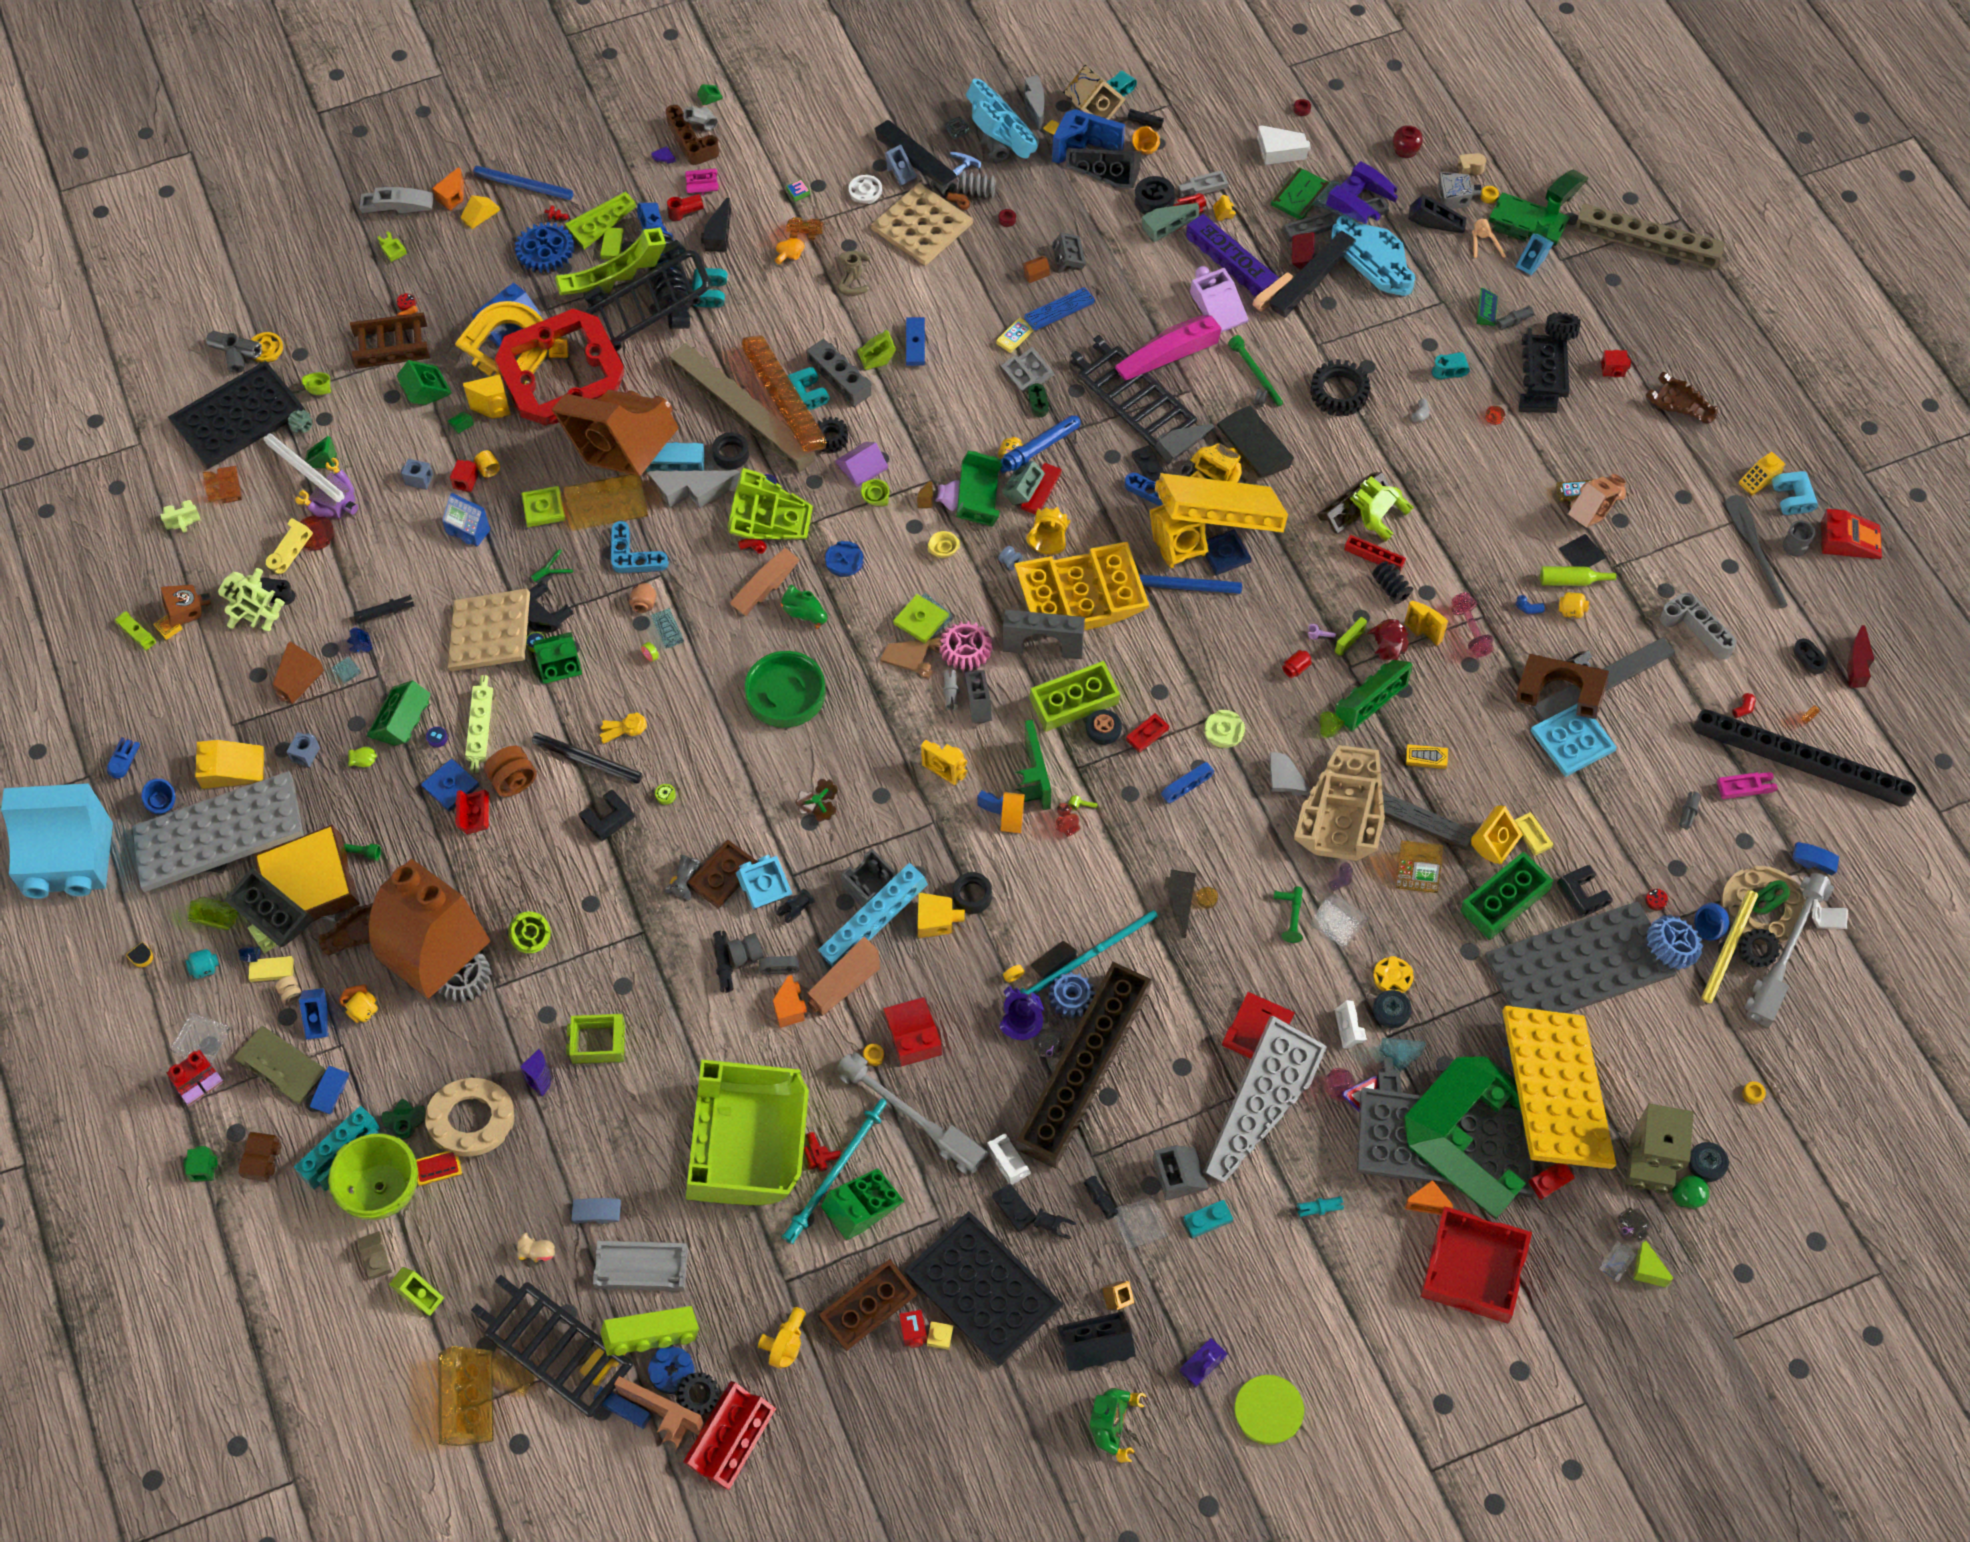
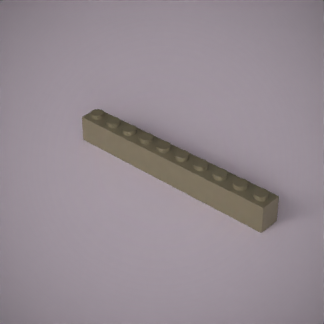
M685 343L669 355L671 368L798 473L816 460L815 448L810 442L803 440L798 432L792 431L771 410L764 408L759 400L753 399L747 390L741 389L732 378L729 379L725 376L720 368L714 367L708 358H703L694 347L691 348Z

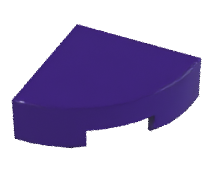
M667 146L651 153L652 158L657 162L662 161L667 162V164L676 162L674 155Z

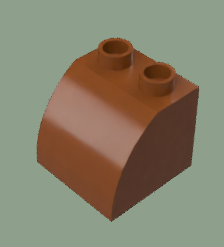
M412 858L393 872L392 876L379 887L375 896L369 920V938L376 958L427 999L436 993L491 941L463 895Z

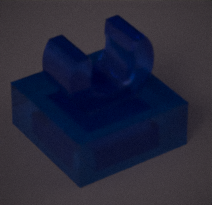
M357 627L349 631L351 637L348 638L347 642L353 645L349 648L350 651L354 653L360 650L369 652L373 649L368 632Z

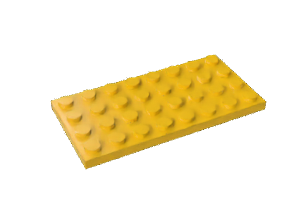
M1505 1006L1502 1013L1530 1159L1613 1169L1616 1166V1160L1585 1016Z

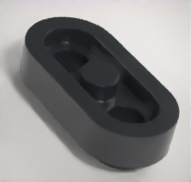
M1802 638L1796 641L1793 647L1794 655L1811 673H1823L1828 665V660L1809 639Z

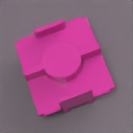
M716 168L685 172L687 193L701 192L704 195V192L718 191Z

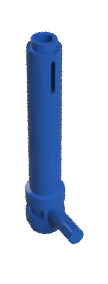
M1071 415L1023 446H1017L1012 451H1009L1001 460L1002 467L1000 471L1002 473L1015 471L1020 466L1025 465L1029 462V459L1077 430L1081 425L1080 418L1076 415Z

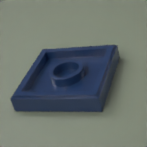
M1235 529L1206 539L1208 552L1205 557L1216 575L1251 563L1252 558Z

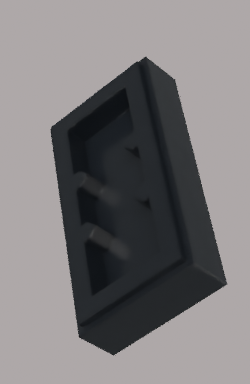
M1521 394L1519 412L1557 413L1559 394Z

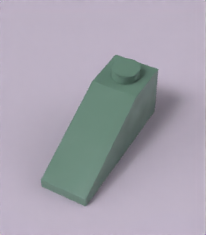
M1193 203L1157 208L1142 217V229L1155 243L1199 217V205Z

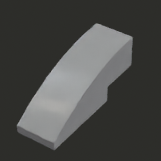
M1038 75L1025 78V106L1039 130L1042 129L1044 121L1045 99L1042 83Z

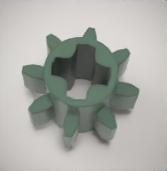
M305 410L292 412L288 419L291 430L297 434L299 431L301 433L309 431L312 427L310 414Z

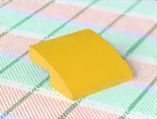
M1416 601L1409 602L1404 624L1417 637L1424 633L1436 646L1443 642L1448 620L1434 609Z

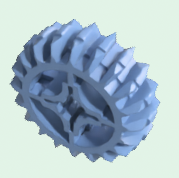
M1663 915L1652 922L1647 930L1646 939L1649 941L1647 946L1652 948L1651 953L1657 956L1656 960H1662L1663 965L1668 964L1670 969L1674 967L1677 970L1689 968L1698 961L1697 959L1701 956V949L1703 947L1700 943L1702 938L1697 936L1698 931H1694L1692 925L1686 923V919L1680 920L1679 916Z

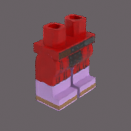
M201 1050L192 1052L188 1055L187 1059L173 1065L166 1072L188 1107L205 1096L197 1084L198 1081L207 1093L224 1083Z

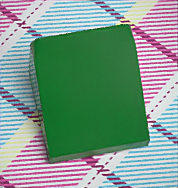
M701 84L697 92V96L703 105L711 104L723 98L716 85Z
M464 411L448 420V423L458 434L474 425L472 417Z

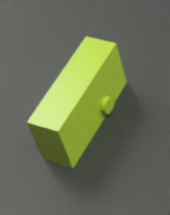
M1101 661L1030 688L1029 699L1044 731L1047 732L1089 716L1097 710L1118 705L1120 693L1105 662Z

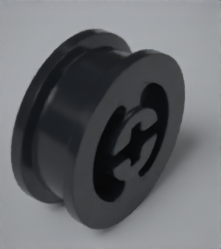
M1150 176L1142 179L1135 187V205L1138 211L1145 215L1157 208L1174 206L1175 190L1173 184L1168 179L1160 176Z

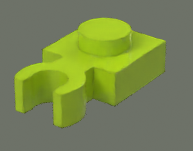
M386 232V239L378 236L379 243L382 245V251L391 262L407 254L405 247L397 238L392 239L390 232Z

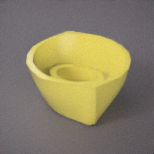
M947 531L933 534L928 543V552L938 558L951 557L960 548L959 539Z

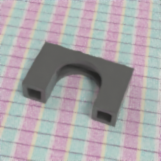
M1005 610L1003 652L1023 654L1024 639L1031 635L1043 634L1052 636L1061 642L1062 657L1082 659L1085 617Z

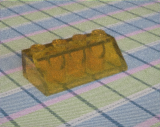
M628 474L563 487L572 531L616 523L618 521L648 517L640 476Z
M450 1346L438 1353L439 1445L466 1446L494 1441L492 1350Z

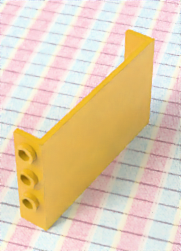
M1160 473V478L1155 483V491H1157L1171 519L1284 533L1288 513L1273 489L1269 486Z

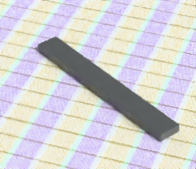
M1662 637L1603 668V670L1609 671L1608 684L1605 691L1673 656L1675 653L1674 649ZM1573 684L1540 701L1536 706L1532 707V710L1541 721H1544L1577 704L1581 692Z

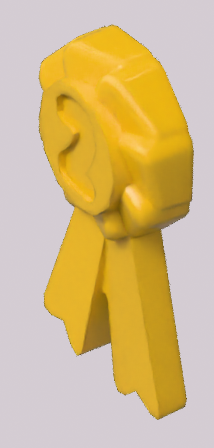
M636 712L628 714L622 722L603 720L601 730L604 733L600 734L601 741L605 744L624 733L629 736L640 735L647 726L645 717Z

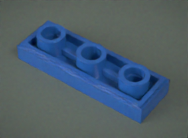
M906 317V366H925V317Z

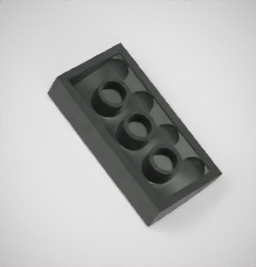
M1251 406L1242 408L1218 422L1217 427L1260 478L1290 468L1294 456Z
M253 868L249 870L224 899L225 902L279 947H283L295 939L314 920L311 915Z

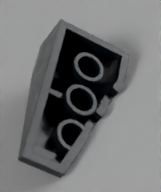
M1067 148L1066 167L1087 174L1114 187L1134 188L1140 171L1141 151Z

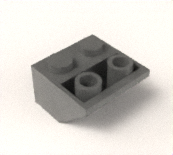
M1174 1145L1154 1150L1153 1163L1165 1201L1208 1190L1195 1148Z

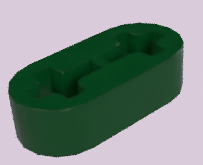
M1039 383L1032 384L1028 388L1031 411L1036 417H1044L1048 414L1049 405L1045 388Z

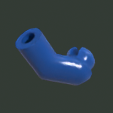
M1525 595L1517 597L1516 606L1524 613H1544L1545 607L1543 603L1530 604L1527 602L1528 599Z

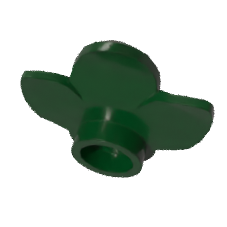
M402 1098L395 1106L393 1112H382V1123L386 1128L392 1130L395 1137L402 1140L412 1136L415 1127L423 1123L426 1110L423 1105L413 1109ZM407 1127L406 1131L400 1132L401 1128Z

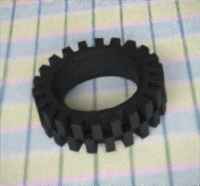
M1336 359V364L1331 360L1328 361V366L1326 363H1323L1321 368L1318 367L1311 382L1310 395H1312V401H1316L1315 405L1317 407L1321 406V411L1325 412L1328 409L1329 415L1336 411V416H1340L1341 412H1343L1344 416H1348L1349 411L1353 415L1356 413V409L1360 411L1362 406H1365L1370 391V379L1367 377L1366 371L1362 372L1363 368L1361 366L1356 369V363L1354 362L1349 366L1348 360L1341 364V359ZM1332 377H1345L1355 383L1357 392L1348 399H1336L1325 392L1323 384Z

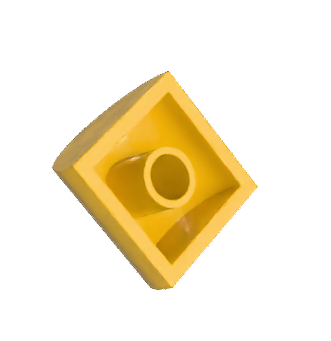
M1498 805L1493 808L1472 836L1471 843L1482 857L1490 862L1502 864L1523 834L1506 806Z

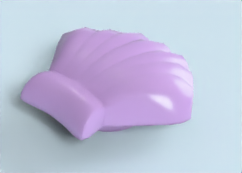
M954 480L946 485H938L935 501H941L950 511L957 510L960 480Z

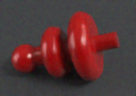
M551 205L549 210L545 209L544 213L548 214V220H552L553 216L555 220H559V218L568 220L569 218L568 214H562L560 209L555 211L554 205Z

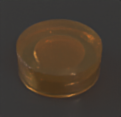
M1814 705L1801 717V720L1808 724L1817 716L1820 709Z

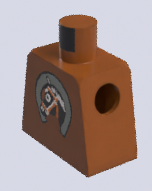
M193 585L160 587L162 602L171 628L199 619L202 616L201 606L211 604L209 593L197 595Z

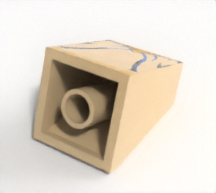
M1087 65L1082 67L1063 91L1083 112L1110 119L1125 101V98Z

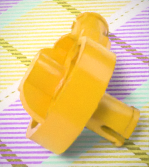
M799 1307L792 1309L788 1321L780 1325V1332L776 1339L762 1334L758 1348L771 1352L769 1358L770 1366L782 1369L790 1366L795 1361L801 1345L799 1338L801 1331L799 1327L806 1315L803 1309Z

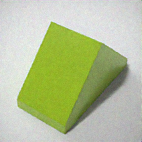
M1643 1242L1638 1249L1633 1280L1667 1287L1673 1280L1672 1275L1648 1242Z

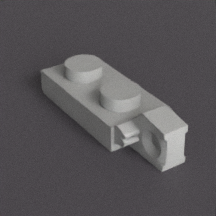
M1221 170L1189 178V181L1185 182V184L1178 186V195L1180 198L1198 193L1206 194L1226 189L1229 183Z

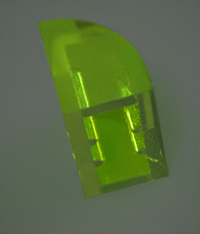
M200 897L190 902L188 922L227 931L234 925L239 912L227 902Z

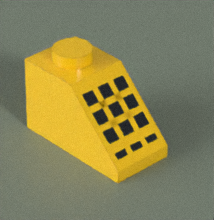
M1770 452L1754 464L1739 481V484L1753 496L1771 484L1773 477L1782 473L1785 463L1773 452Z

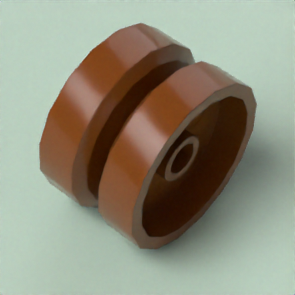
M517 745L508 746L495 752L486 761L483 769L497 793L503 797L513 796L524 791L533 783L537 776L535 767L528 760L522 747Z

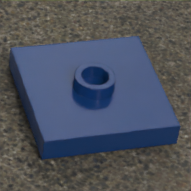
M452 758L421 784L422 788L449 812L456 807L457 791L462 790L464 793L470 794L480 786L479 782Z

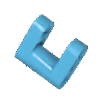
M1806 472L1783 473L1773 477L1771 482L1775 491L1794 490L1796 497H1789L1780 502V508L1784 515L1808 513L1818 508V502Z

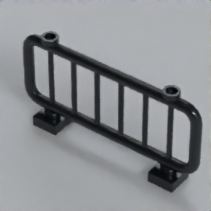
M675 240L665 246L662 251L669 261L609 296L600 286L584 294L585 300L591 305L585 313L593 315L600 310L611 338L610 341L616 351L622 348V341L687 303L691 305L700 303L699 296L708 290L710 280L700 255L696 251H686L685 247L678 240ZM689 257L693 258L702 279L701 287L695 291L692 290L681 264L682 261ZM677 264L689 290V294L679 300L676 299L665 272ZM660 274H663L674 302L662 310L650 283L651 279ZM645 283L648 285L658 310L657 313L645 319L634 289ZM629 292L632 293L642 322L631 328L619 302V298ZM616 301L627 329L616 337L612 333L603 310L604 307Z

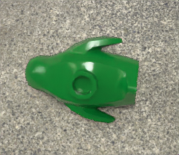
M792 584L788 587L781 601V607H783L787 614L804 621L813 622L816 629L826 623L828 615L812 592L799 591Z

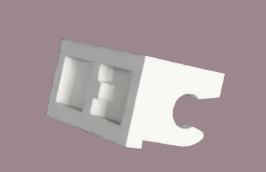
M1006 1134L987 1142V1151L1008 1183L1013 1185L1031 1174V1171L1025 1165Z

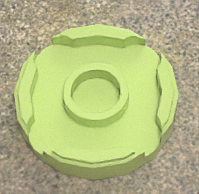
M1219 710L1213 715L1208 716L1205 722L1204 733L1206 738L1217 747L1230 748L1236 746L1244 736V722H1242L1237 713L1230 710Z

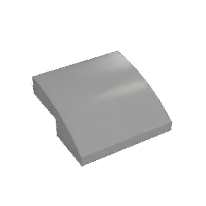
M1033 347L1019 357L1014 355L1001 365L1022 392L1028 391L1032 384H1042L1055 375Z

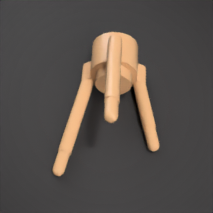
M1486 219L1477 220L1474 223L1475 230L1472 231L1474 258H1477V236L1480 238L1491 237L1498 251L1505 258L1506 255L1494 236Z

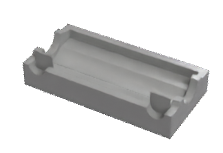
M597 1241L593 1286L595 1289L684 1291L688 1255L687 1243Z

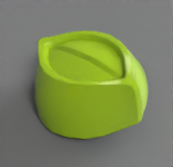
M315 372L302 377V384L309 393L313 395L331 393L330 375L323 372Z
M879 479L868 480L862 483L861 495L870 505L888 506L889 486L886 482Z

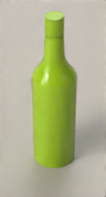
M1542 566L1540 570L1541 586H1588L1595 581H1616V573L1595 572L1589 567Z

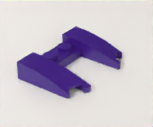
M1360 161L1353 168L1351 175L1340 186L1336 185L1329 192L1326 205L1367 224V217L1370 216L1375 221H1378L1381 215L1357 196L1366 188L1396 202L1398 196L1394 192H1397V187L1383 174Z

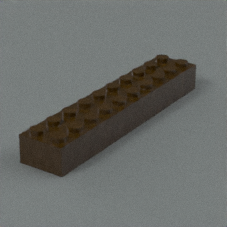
M1112 962L1016 1140L1017 1151L1056 1169L1150 991V978Z

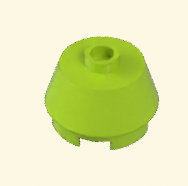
M531 911L515 916L508 929L511 944L523 953H536L542 950L549 942L551 934L547 920L542 915Z

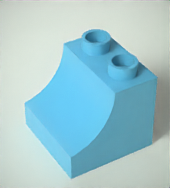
M89 783L4 788L1 812L6 823L9 838V876L24 896L42 899L47 897L49 892L65 891L72 896H86L90 894L92 889H106L113 822Z

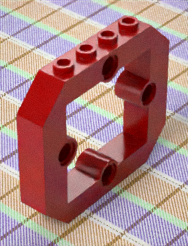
M573 308L504 336L495 357V364L522 418L545 426L559 423L552 408L563 396L539 405L533 395L536 390L534 374L528 370L521 371L514 356L535 347L548 350L553 347L555 339L579 329L588 343L585 348L587 363L593 367L599 366L605 378L582 388H571L567 394L596 400L608 390L618 391L624 376V366L599 317ZM542 336H548L549 338H547V339H542L541 337H542ZM592 353H598L599 355H597V356H592L591 354H592ZM524 381H529V382H530L529 384H526V385H525V384H522V382H524Z

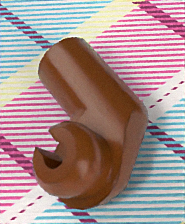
M948 192L947 201L956 202L962 210H967L970 207V202L964 194Z

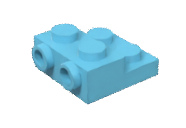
M770 855L759 858L756 864L752 865L751 862L742 864L736 872L743 892L746 891L753 910L792 895L777 856L770 858Z

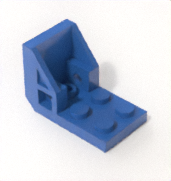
M1077 109L1066 112L1053 136L1052 162L1060 164L1066 161L1067 148L1086 149L1088 144L1107 150H1124L1125 124Z

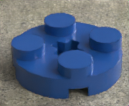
M678 1347L659 1349L652 1357L648 1367V1374L652 1384L658 1391L665 1394H675V1391L678 1389L677 1384L681 1382V1379L690 1373H695V1367L690 1354ZM674 1365L678 1371L677 1373L673 1372L672 1376H669L666 1368Z

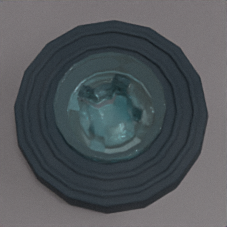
M1384 991L1374 1001V1017L1384 1027L1399 1028L1406 1024L1411 1016L1412 1007L1410 1000L1400 991Z
M1702 1142L1691 1150L1688 1166L1694 1176L1706 1182H1714L1721 1179L1727 1172L1729 1159L1725 1150L1718 1144Z

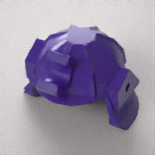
M1011 986L1007 987L1004 990V994L1007 997L1004 1001L1005 1015L999 1024L1000 1030L1016 1040H1028L1035 1037L1043 1026L1042 1011L1044 1008L1040 997L1032 992L1029 995L1022 994L1018 988L1012 990Z

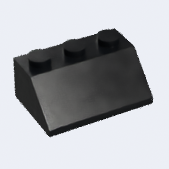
M1123 1311L1057 1326L1064 1359L1069 1371H1081L1086 1367L1103 1366L1109 1362L1126 1361L1131 1357H1136L1132 1331Z

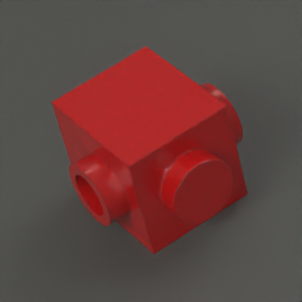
M1604 350L1601 359L1602 377H1625L1627 369L1631 367V359L1628 358L1627 350Z

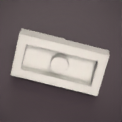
M1346 1000L1334 1009L1343 1048L1350 1049L1356 1044L1365 1042L1367 1040L1365 1029L1358 1027L1354 1001Z

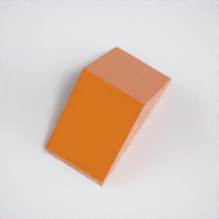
M1432 1180L1408 1198L1405 1209L1441 1215L1444 1206L1453 1208V1204Z

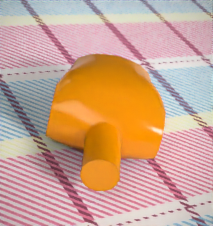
M789 237L787 240L779 242L776 246V252L779 255L775 258V262L781 264L786 258L797 260L805 248L804 243L795 237Z

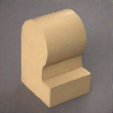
M1479 153L1459 155L1457 163L1459 174H1482L1486 158Z

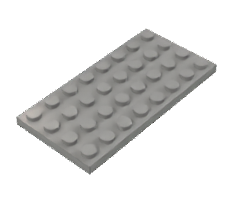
M290 771L132 826L140 886L143 892L304 836L293 777Z

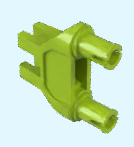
M1370 476L1360 485L1362 489L1357 493L1355 492L1350 499L1361 510L1364 526L1369 531L1374 530L1386 542L1393 535V532L1382 523V517L1394 504L1406 516L1414 506L1402 497V491L1399 488L1382 486Z

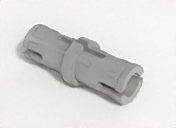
M945 670L943 672L945 708L951 710L950 705L952 703V710H956L958 708L957 693L959 692V688L956 685V671L951 670V675L949 676V670Z

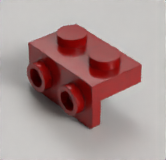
M485 789L466 794L462 790L457 791V799L455 800V824L457 828L467 835L489 829V792Z

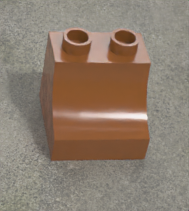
M608 390L596 400L564 394L552 408L553 413L586 464L641 476L679 429L671 415L673 408L666 399L661 396H655L654 398L640 396L632 390H628L626 393Z

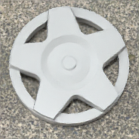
M871 175L855 177L849 184V195L855 202L871 204L882 194L881 182Z

